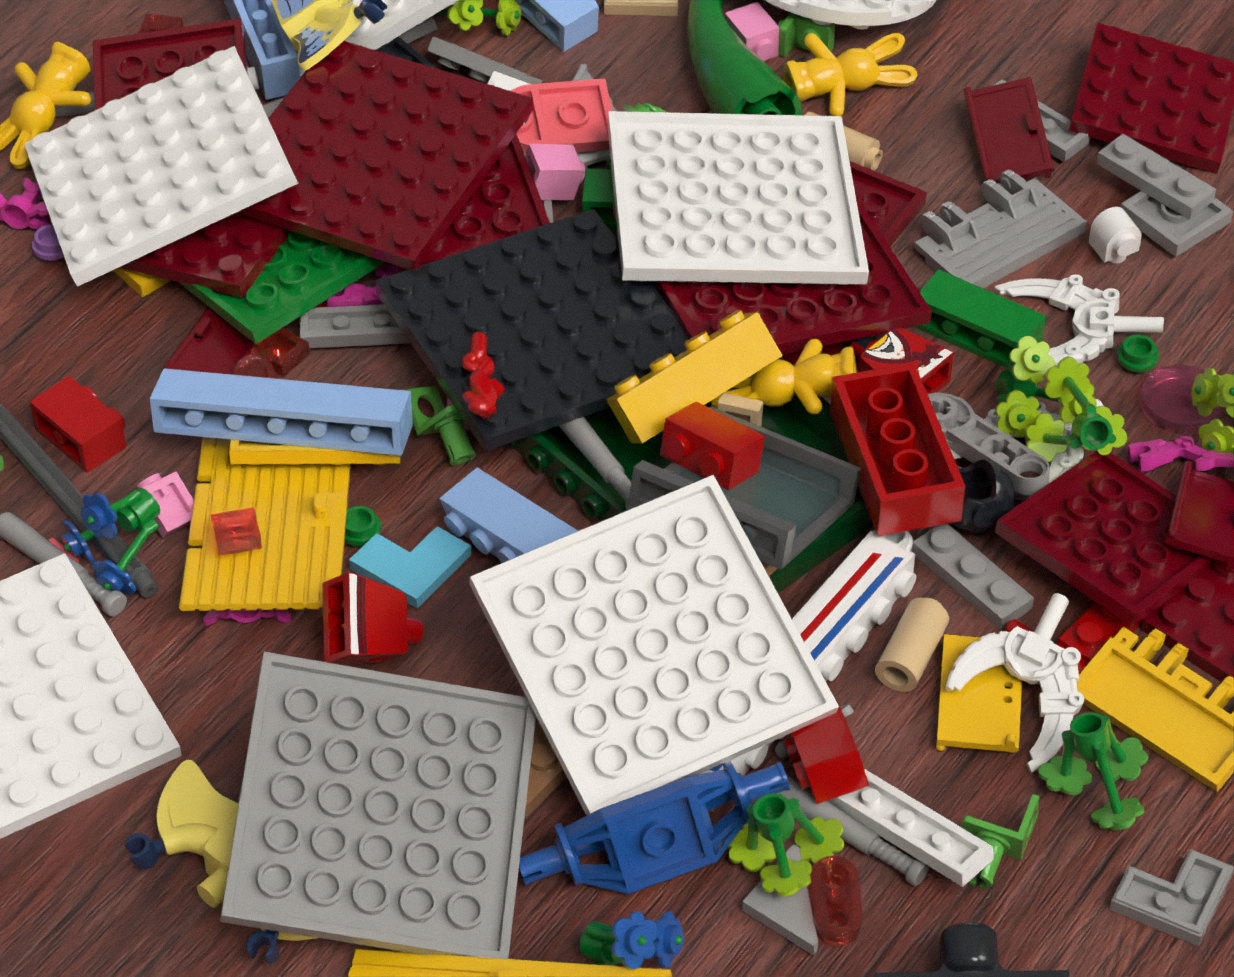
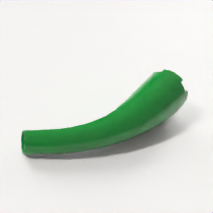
M690 0L687 34L691 62L701 91L712 113L802 115V105L797 94L760 57L749 49L728 25L722 15L724 0Z

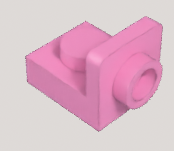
M177 472L163 478L157 473L137 485V488H144L152 494L160 506V515L154 520L159 525L157 530L162 538L191 523L194 500Z

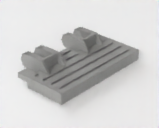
M1008 169L999 176L1000 185L993 181V179L983 182L982 186H980L984 199L989 203L966 214L958 206H955L954 203L947 201L939 208L940 217L936 216L932 211L923 214L920 218L921 227L929 236L927 235L916 241L914 248L925 257V264L935 273L939 269L976 286L985 288L1085 233L1087 221L1036 178L1026 182L1018 174H1015L1014 171Z

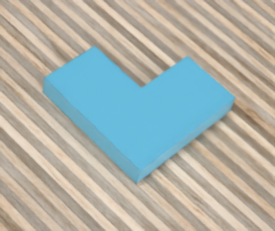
M437 526L411 552H408L376 533L349 559L350 570L363 577L403 591L407 597V603L418 609L471 556V545Z

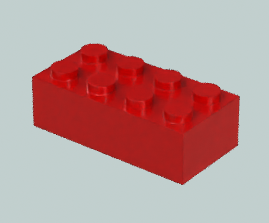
M915 363L832 377L830 413L849 463L861 468L858 486L877 536L960 522L962 520L965 484Z

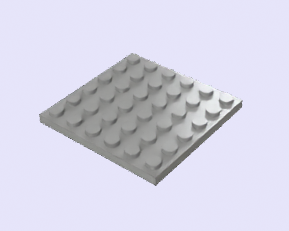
M263 652L220 922L422 955H455L508 959L536 715L527 697Z

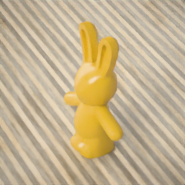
M810 33L805 36L804 43L816 58L806 62L788 61L784 64L782 72L783 81L797 94L801 102L830 92L829 113L831 116L843 115L845 88L861 91L870 88L874 84L905 87L914 83L917 77L916 69L909 65L878 66L877 64L893 57L902 50L905 38L899 33L889 34L866 49H847L837 58L816 34Z
M53 43L52 53L48 61L40 67L37 76L24 62H20L15 66L16 75L29 92H25L17 97L13 103L10 117L0 125V151L19 135L10 152V162L16 169H24L31 163L24 143L33 140L37 135L47 132L51 128L56 115V105L87 106L91 102L89 93L73 91L76 85L90 73V64L81 52L63 43Z
M811 339L807 342L794 366L788 361L777 359L732 387L740 389L729 390L724 393L763 401V405L769 407L782 406L797 395L807 412L812 415L818 414L822 409V403L818 397H831L832 377L857 373L853 347H845L841 353L832 356L825 353L820 354L822 343L818 339ZM721 395L711 400V407L718 408V401Z

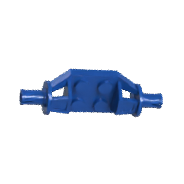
M729 761L723 764L724 770L689 776L598 809L564 828L561 823L555 824L554 828L558 838L554 840L555 845L520 857L519 870L524 884L527 886L537 880L565 871L566 875L571 874L575 886L584 883L630 894L715 863L744 824L749 823L747 808L752 805V802L757 801L766 794L790 790L785 770L781 762H777L770 767L741 776L740 773L736 772L732 762ZM733 800L736 806L712 827L708 811ZM604 850L609 864H579L578 856Z

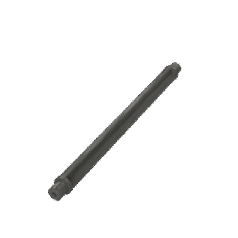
M0 402V438L83 532L88 529L81 517V508L84 507L81 492ZM118 534L111 539L106 538L104 535L102 537L93 536L89 539L103 556L114 564L119 562L128 549V545ZM135 555L124 572L131 576V582L136 586V590L144 598H149L158 591L159 585L152 578L150 569Z

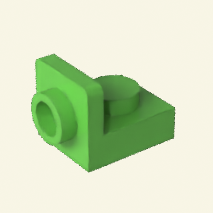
M790 13L786 19H781L778 23L779 56L786 57L793 46L809 50L804 43V38L810 33L816 34L830 51L834 48V23L831 25H819L810 18Z

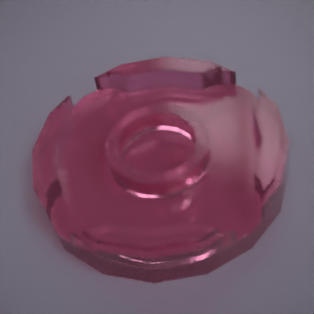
M1181 364L1163 366L1152 372L1143 382L1140 405L1144 415L1155 426L1164 430L1165 426L1176 429L1175 433L1179 434L1199 433V428L1202 425L1209 424L1214 419H1219L1223 407L1213 408L1209 416L1199 415L1197 406L1192 404L1191 390L1195 377L1198 374H1204L1205 371L1195 366Z

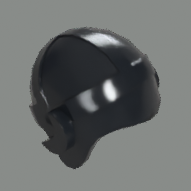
M985 459L978 460L965 468L958 467L965 484L962 520L950 524L963 529L965 532L980 534L995 528L998 519L1013 509L1014 487L1012 480L1004 469Z

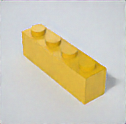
M741 310L733 312L719 321L722 328L710 336L704 331L684 343L687 348L684 352L676 357L668 353L649 365L652 371L642 378L638 379L636 375H632L614 386L617 393L606 399L631 443L646 442L664 430L667 417L696 401L705 405L782 357L780 350L758 312L745 314Z

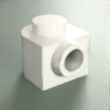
M1112 207L1106 209L1094 219L1090 229L1089 243L1104 262L1121 263L1128 255L1139 251L1141 231L1122 208Z

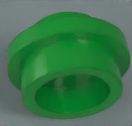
M1131 335L1118 348V362L1127 370L1146 372L1153 369L1158 363L1159 352L1155 342L1145 335Z
M354 506L347 509L345 543L352 546H364L376 533L380 535L381 522L373 510L365 506Z

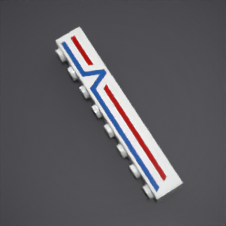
M873 531L867 534L792 619L825 681H833L838 676L848 655L852 651L857 653L863 647L868 637V632L876 623L881 625L885 622L895 601L900 596L906 597L916 581V574L913 573L915 554L882 536H877ZM774 741L730 760L736 772L744 776L750 768H758L765 759L769 746ZM723 764L700 774L724 770Z

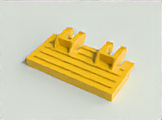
M1122 627L1114 638H1109L1079 674L1077 690L1084 696L1083 704L1096 713L1109 716L1112 724L1132 737L1139 739L1141 743L1215 792H1218L1234 772V711L1232 714H1229L1223 710L1234 696V678L1231 676L1226 677L1212 695L1206 699L1205 696L1211 690L1212 683L1182 664L1187 657L1188 648L1178 643L1156 667L1150 663V660L1162 647L1166 634L1155 628L1133 652L1131 649L1139 641V636Z

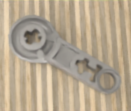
M946 393L928 394L950 449L972 463L985 459L1000 466L1012 480L1014 490L1023 495H1034L1049 484L1050 466L1044 457L976 415L972 407L964 399ZM1032 471L1039 473L1040 476L1027 478L1021 476L1020 473Z

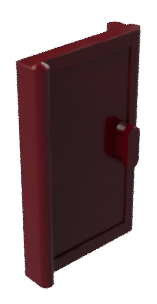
M1023 78L972 91L970 87H965L963 89L984 180L993 179V181L1000 185L999 176L1008 169L1014 171L1015 174H1018L1023 179L1044 175V178H1050L1051 173L1055 169L1032 78Z
M208 306L162 370L175 369L244 376L274 333L259 343L254 344Z
M1186 461L1180 474L1164 543L1226 562V569L1234 571V482L1193 470L1192 462Z

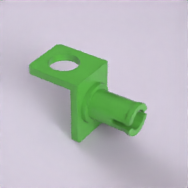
M435 386L405 390L411 391L412 419L417 435L440 433L452 466L464 464L476 457V453L473 451L463 425L465 421L454 405L444 407L438 389ZM418 398H425L434 407V417H427L420 412L417 404Z
M1032 795L1018 832L971 816H964L962 828L993 846L994 860L982 869L981 874L979 872L968 882L970 885H976L980 874L982 881L979 888L990 889L1002 855L1022 860L1038 817L1040 796Z

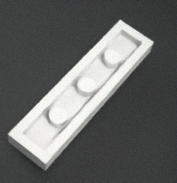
M866 769L864 770L870 786L828 800V802L884 839L962 887L994 860L993 846Z

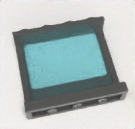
M709 407L765 436L759 472L730 490H726L721 486L720 488L759 560L778 569H783L854 505L861 468L719 409ZM642 460L633 468L628 504L633 507L640 506L704 478L674 462L662 469Z

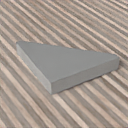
M793 844L786 852L787 858L792 859L793 862L802 860L799 847ZM761 880L742 901V911L814 956L818 951V938L807 886L801 887L798 892L791 896L783 897L779 896L776 891L771 893L765 892L762 888L763 881Z

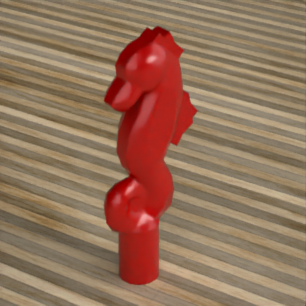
M477 332L471 335L470 352L462 358L464 369L472 372L469 378L471 391L464 392L462 397L469 404L468 408L470 411L480 415L482 418H489L492 414L496 413V400L504 394L505 387L495 378L490 379L495 365L492 358L487 356V336L484 333Z

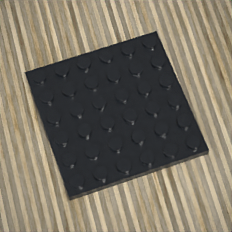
M594 209L421 265L416 270L411 268L375 280L377 295L485 451L610 408L606 399L617 393L614 389L615 385L632 375H636L638 379L642 378L652 371L649 367L652 362L668 353L676 357L687 350L684 345L689 340L672 309L650 281L622 280L619 241ZM477 332L484 333L487 336V356L492 358L495 365L490 379L495 378L505 387L504 394L496 400V413L492 414L489 418H482L480 415L470 411L468 408L469 404L462 397L464 392L471 391L469 378L472 372L464 369L462 358L470 352L471 335Z

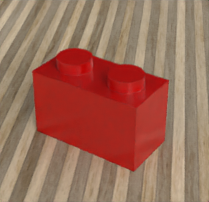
M67 376L29 401L35 430L86 473L127 447L123 430L125 428V421L122 415L114 407L108 408L98 400L90 387L86 385L81 386L70 376Z
M696 401L665 419L660 456L703 478L714 475L719 486L730 490L759 473L765 436Z
M840 705L836 713L791 733V737L784 739L801 789L811 787L817 804L870 786L857 746Z

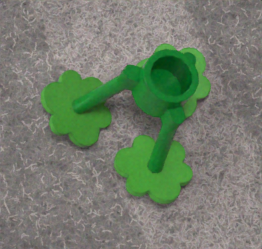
M1096 712L1082 713L1071 721L1070 730L1061 733L1064 744L1063 756H1054L1051 758L1050 763L1040 765L1038 775L1041 779L1047 781L1046 786L1049 790L1064 792L1068 795H1077L1082 792L1084 785H1088L1092 781V775L1086 771L1087 764L1084 760L1096 761V766L1101 771L1109 802L1104 804V808H1100L1091 814L1092 821L1099 823L1102 829L1109 828L1115 831L1126 829L1132 826L1136 817L1144 814L1145 810L1140 805L1138 798L1130 797L1120 801L1115 781L1120 778L1124 781H1132L1139 777L1141 773L1140 766L1146 764L1148 755L1142 750L1140 740L1135 737L1127 738L1122 743L1118 741L1112 731L1109 716H1103ZM1074 749L1083 759L1073 757Z

